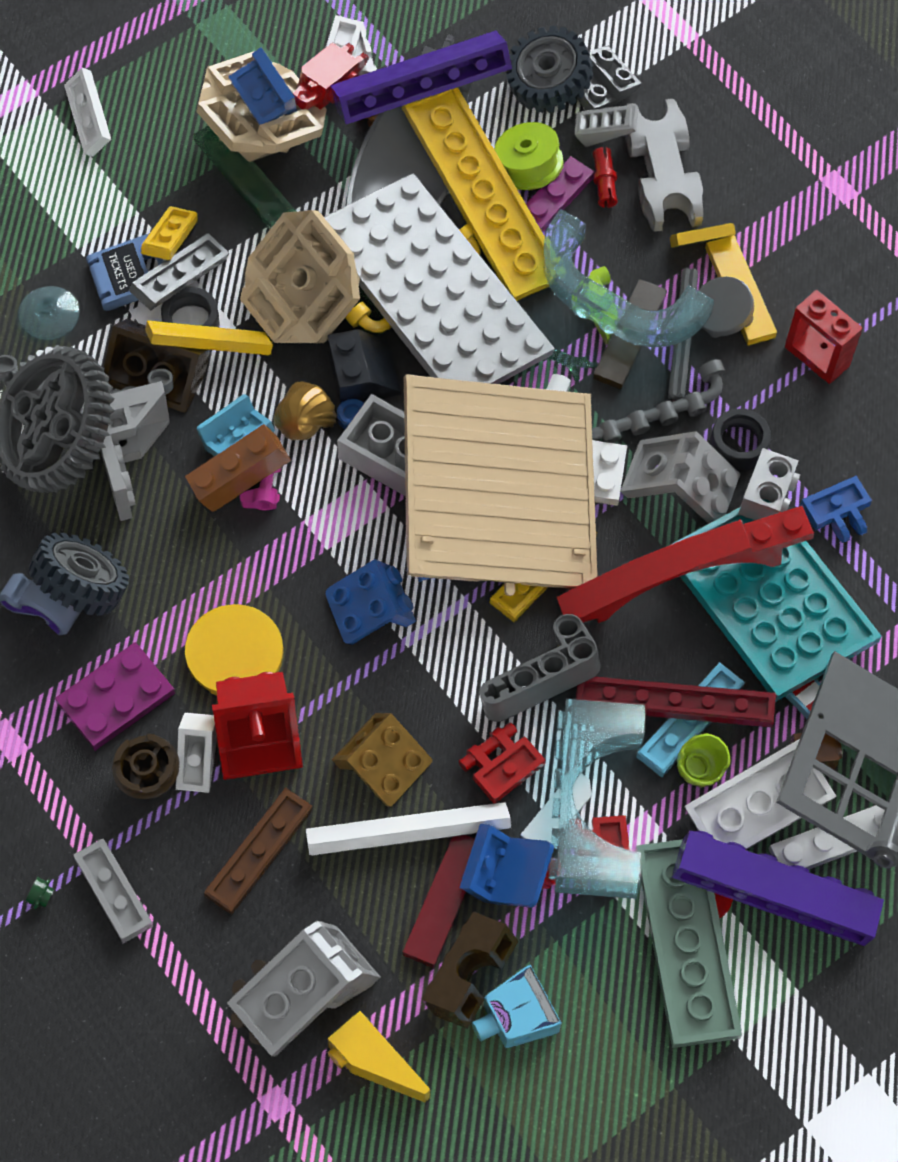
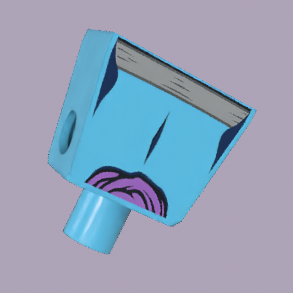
M531 965L526 966L487 994L483 1005L488 1015L472 1022L475 1034L480 1041L498 1033L505 1048L554 1035L560 1031L561 1021Z

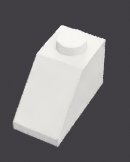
M184 713L178 729L177 754L180 766L176 778V790L209 793L217 741L214 715Z

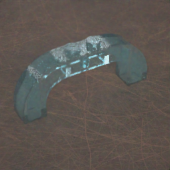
M562 209L559 210L551 221L545 235L543 267L546 280L552 291L563 303L571 307L576 315L583 319L589 318L608 334L614 333L630 343L644 347H666L683 342L698 332L709 319L713 311L714 300L690 285L687 286L679 299L670 307L658 311H648L638 308L583 275L573 264L572 256L585 239L586 224Z

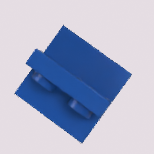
M262 47L251 53L253 61L228 76L230 82L259 125L278 119L284 114L286 116L297 112L294 95Z

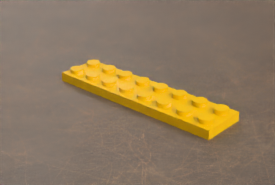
M457 87L403 105L402 110L461 214L474 231L476 240L499 280L514 299L518 301L565 280L566 272L459 88Z

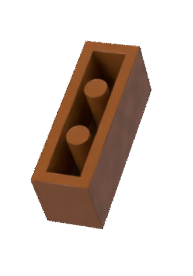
M263 424L185 477L199 502L214 512L289 463L291 459L277 435Z

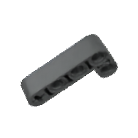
M565 614L554 622L553 630L557 648L482 684L479 695L485 716L489 720L494 722L504 721L595 677L599 673L601 665L596 643L578 616Z

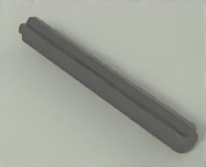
M685 268L682 270L668 397L672 401L683 399L686 392L694 318L693 302L698 282V271L695 268Z

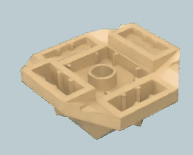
M253 52L207 67L196 112L219 137V141H222L230 151H238L247 161L251 162L273 153H287L293 146L321 137L326 115L325 107L320 110L313 106L308 110H302L296 105L297 112L286 116L284 114L278 119L261 125L257 123L228 78L229 75L253 61L251 54ZM272 62L293 94L297 88L299 78L288 68Z
M305 210L283 213L248 257L245 287L242 288L240 300L274 343H324L328 339V335L334 332L360 300V277L356 270L354 253L319 211Z

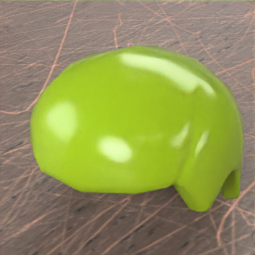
M706 733L690 738L680 749L676 761L678 772L688 784L702 788L714 785L715 782L719 781L730 766L731 759L726 744L719 737Z

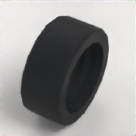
M186 287L162 304V322L174 323L172 316L178 309L185 306H198L208 312V320L200 326H220L218 304L214 297L204 289Z
M732 409L724 412L716 419L710 436V445L736 470L742 471L754 468L762 448L768 450L771 442V430L766 420L758 413L748 409ZM743 427L757 436L758 446L750 452H737L724 444L722 435L726 429Z

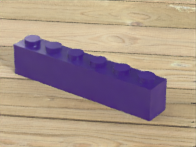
M493 31L330 86L337 112L345 124H349L511 70L512 65L507 42L497 31Z
M690 830L684 837L671 877L862 946L867 945L875 938L884 899L874 896V893L870 890L850 888L842 885L839 879L828 876L822 878L811 874L810 870L803 866H789L778 862V859L772 855L749 852L743 845L735 842H721L705 831L693 832Z

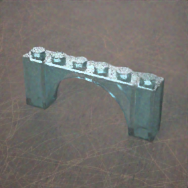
M566 699L564 711H558L556 731H562V740L556 739L555 759L561 760V769L555 768L553 789H560L559 798H553L552 818L558 819V828H552L550 841L557 851L556 859L550 858L549 879H555L554 892L637 899L641 877V852L629 851L614 846L591 831L576 809L573 798V786L580 774L599 758L614 752L641 749L645 730V705Z

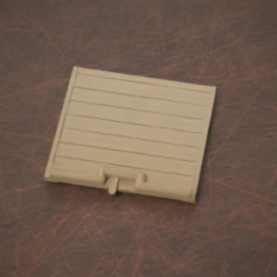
M406 374L404 376L407 575H411V577L504 582V591L507 596H512L515 593V583L529 586L573 589L598 577L591 394Z

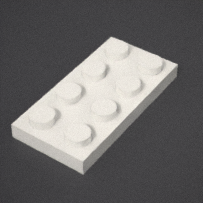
M799 740L685 805L684 808L698 831L708 832L714 839L724 843L735 842L741 844L747 850L800 819L801 817L776 803ZM812 767L803 795L820 805H824L836 798V795L824 775Z

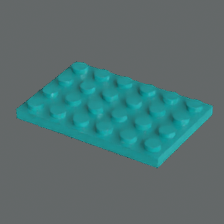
M762 499L765 502L771 503L769 500ZM739 507L676 542L741 520L743 524L755 520L739 515ZM807 541L782 548L781 565L775 567L758 563H733L713 566L680 576L768 692L776 693L775 702L823 675L833 652L851 659L879 643L882 637Z

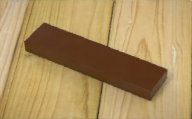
M285 787L204 891V896L232 915L311 813L313 806Z

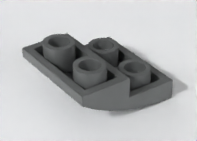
M606 45L589 52L593 64L591 85L588 90L584 89L585 95L581 99L577 96L575 98L586 110L610 108L640 88L642 83L611 48Z

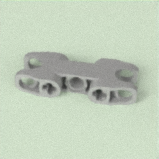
M674 99L665 100L664 118L658 121L645 119L640 114L638 108L636 132L627 134L625 139L629 156H644L649 178L638 180V193L642 212L654 232L662 231L664 211L670 208H677L685 212L693 227L701 226L703 220V187L698 172L684 173L679 151L689 149V132L685 117Z

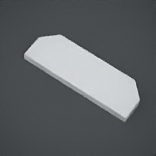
M574 769L520 834V837L522 839L545 840L553 844L566 829L568 822L575 818L592 797L590 779L577 769Z

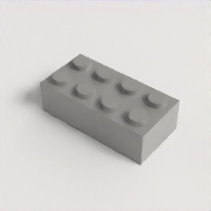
M371 394L337 440L338 459L406 496L404 412Z

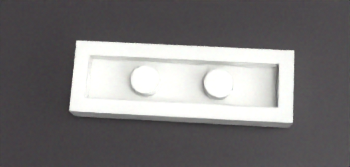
M81 68L64 86L84 154L94 156L111 140L92 73L90 70Z

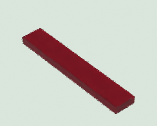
M593 677L577 685L575 709L773 728L776 693Z

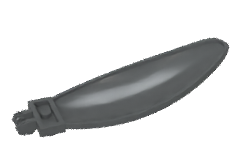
M447 35L442 48L453 45L454 36ZM424 46L421 55L435 51V49ZM474 82L458 87L467 104L468 95ZM402 106L379 113L370 127L354 164L349 184L347 205L411 174L417 177L439 206H441L449 191L405 116Z

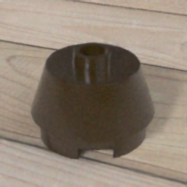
M146 734L145 736L133 738L130 741L128 739L120 745L114 756L113 777L117 786L125 794L138 799H154L165 794L175 782L180 766L179 757L174 747L159 736Z

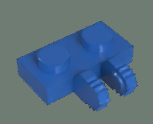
M854 476L802 499L800 506H803L815 530L831 524L835 535L841 543H844L851 539L849 530L842 519L848 516L852 528L858 535L867 533V525L859 511L870 507L872 500L858 477Z

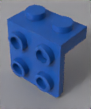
M374 559L327 588L325 595L345 643L354 644L389 622L405 628L416 622L412 612L414 609L413 603L408 595L404 593L401 585L403 581L402 576L395 566Z
M480 824L459 888L484 903L532 908L538 902L554 845L545 840L510 838L489 824Z

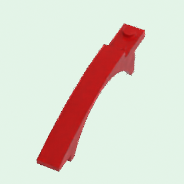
M803 506L745 524L738 520L634 559L558 596L557 600L562 615L573 614L578 616L582 622L596 618L598 623L603 622L640 594L666 581L694 571L733 563H758L770 567L781 565L782 548L813 539L814 532Z

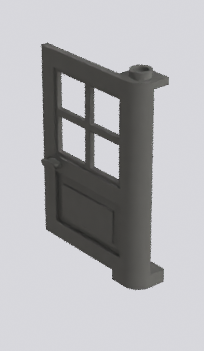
M833 652L776 803L874 860L878 866L883 868L898 866V689L839 653ZM825 733L857 752L848 778L816 760ZM864 757L896 775L888 802L855 783ZM812 767L845 786L836 814L803 795ZM852 791L885 810L876 837L843 818Z

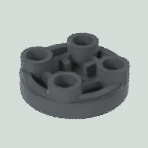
M728 276L718 277L708 281L699 289L694 298L693 313L699 326L711 337L727 336L740 331L753 322L754 298L750 289L743 281Z

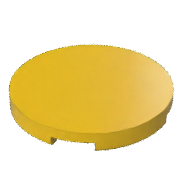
M240 604L217 607L200 617L188 633L185 644L187 667L191 676L201 686L217 696V681H224L229 677L257 676L262 672H279L283 661V641L280 631L269 616L256 608Z

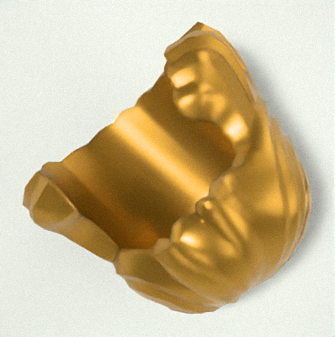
M302 381L295 382L290 387L286 396L277 406L273 421L276 428L281 430V433L290 440H307L313 437L320 427H333L336 423L337 415L334 411L335 405L322 388Z

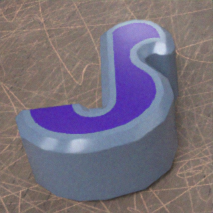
M23 573L13 574L0 593V603L13 613L42 617L46 620V624L58 635L67 634L80 615V612L74 611L71 605L68 608L62 606V601L59 599L54 601L49 598L50 593L44 594L40 590L41 585H35L33 580H29Z

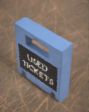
M150 233L92 253L86 257L102 307L105 311L138 301L129 291L132 282L148 273L145 261L154 258L141 254L142 243ZM156 258L158 265L164 262L163 259Z

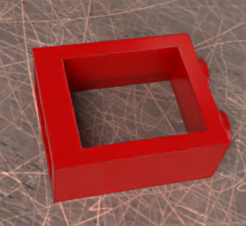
M816 289L796 307L784 347L830 385L850 367L863 327ZM834 312L838 316H832L831 313Z

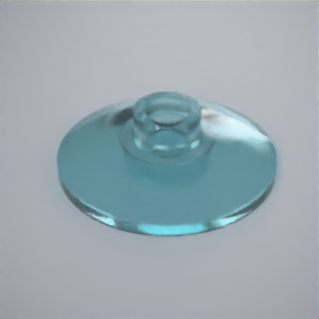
M45 286L35 289L25 296L19 306L18 316L22 328L28 334L35 338L51 340L68 334L76 326L80 316V309L76 298L69 291L56 286ZM52 306L49 309H44V307Z

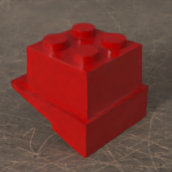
M262 672L257 676L229 677L224 681H217L218 704L212 705L223 779L303 768L294 694L287 693L283 672Z

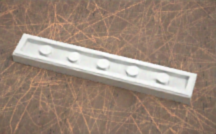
M506 802L308 828L306 829L309 855H318L477 833L480 824H489L498 830L511 828V818Z

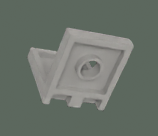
M697 431L640 440L620 492L627 498L675 492L709 524L726 515L740 473Z

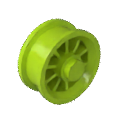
M526 122L515 125L506 130L499 137L495 145L496 154L514 185L519 190H534L544 187L554 181L562 171L564 160L559 149L557 133L546 124Z

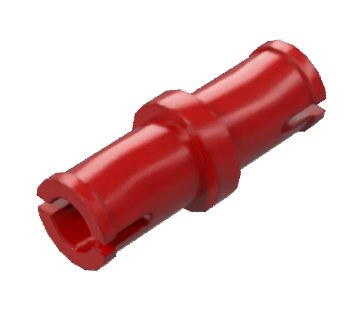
M600 147L593 151L596 171L593 179L598 188L599 206L604 208L606 200L607 208H610L618 203L615 189L617 173L613 170L611 149L606 147V154L604 155V149Z

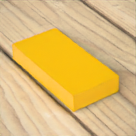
M729 223L677 233L670 237L671 248L732 236L736 234L734 224Z

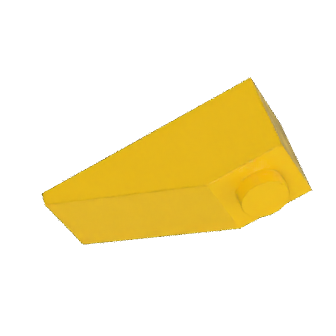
M361 1011L328 1038V1045L331 1049L328 1051V1055L340 1069L346 1066L352 1074L424 1103L430 1098V1088Z

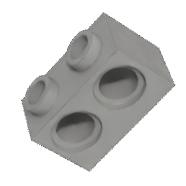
M762 448L738 514L758 520L786 511L791 499L785 498L787 491H795L800 474L795 473L799 460ZM762 499L769 500L771 503L765 502Z

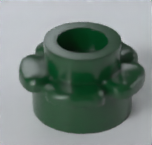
M37 877L25 900L26 903L34 906V910L37 909L38 905L46 907L54 891V888L49 887L51 882L49 878L45 881Z

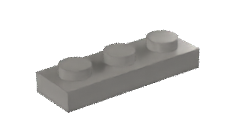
M104 838L73 855L122 943L153 927L151 919Z

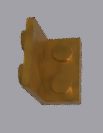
M375 713L335 755L332 761L340 769L354 770L384 805L391 807L432 763V758L392 713Z

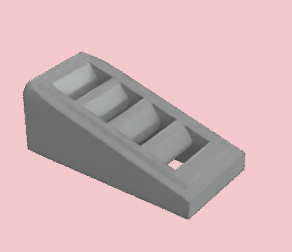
M627 105L579 112L576 115L575 136L585 147L636 132L638 107L636 105ZM622 118H625L624 124H621Z

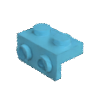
M246 394L234 400L197 427L198 434L206 451L214 457L263 424L272 432L275 429L272 421L254 409L250 397Z

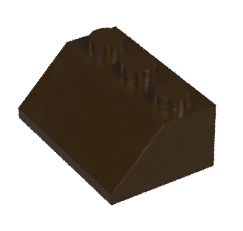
M129 319L113 325L103 367L105 368L104 373L109 376L108 384L117 390H122L128 386L140 387L148 385L147 377L151 371L166 369L173 376V389L165 395L167 407L184 413L187 412L204 378L211 350L153 345L145 331L146 325Z

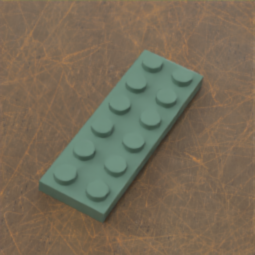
M682 840L636 845L635 848L672 1048L735 1040L742 1037L715 895L713 892L671 878Z

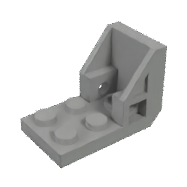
M162 381L110 394L115 398L110 404L115 410L110 415V420L113 424L109 425L107 430L111 436L105 437L103 444L106 448H101L100 452L120 521L133 518L130 506L136 505L132 484L124 463L141 459L170 424ZM126 440L127 444L121 447L119 441Z
M316 921L303 929L238 991L227 1004L271 1056L276 1057L326 1008H337L370 988L381 977L337 926Z

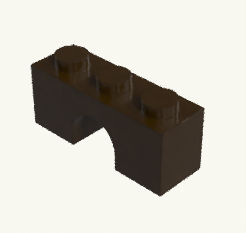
M475 912L472 913L467 923L462 926L459 937L450 952L445 955L440 969L433 981L426 987L425 994L421 999L434 1016L468 1029L484 1002L482 995L469 982L472 974L484 966H492L502 970L518 943V939L507 924Z

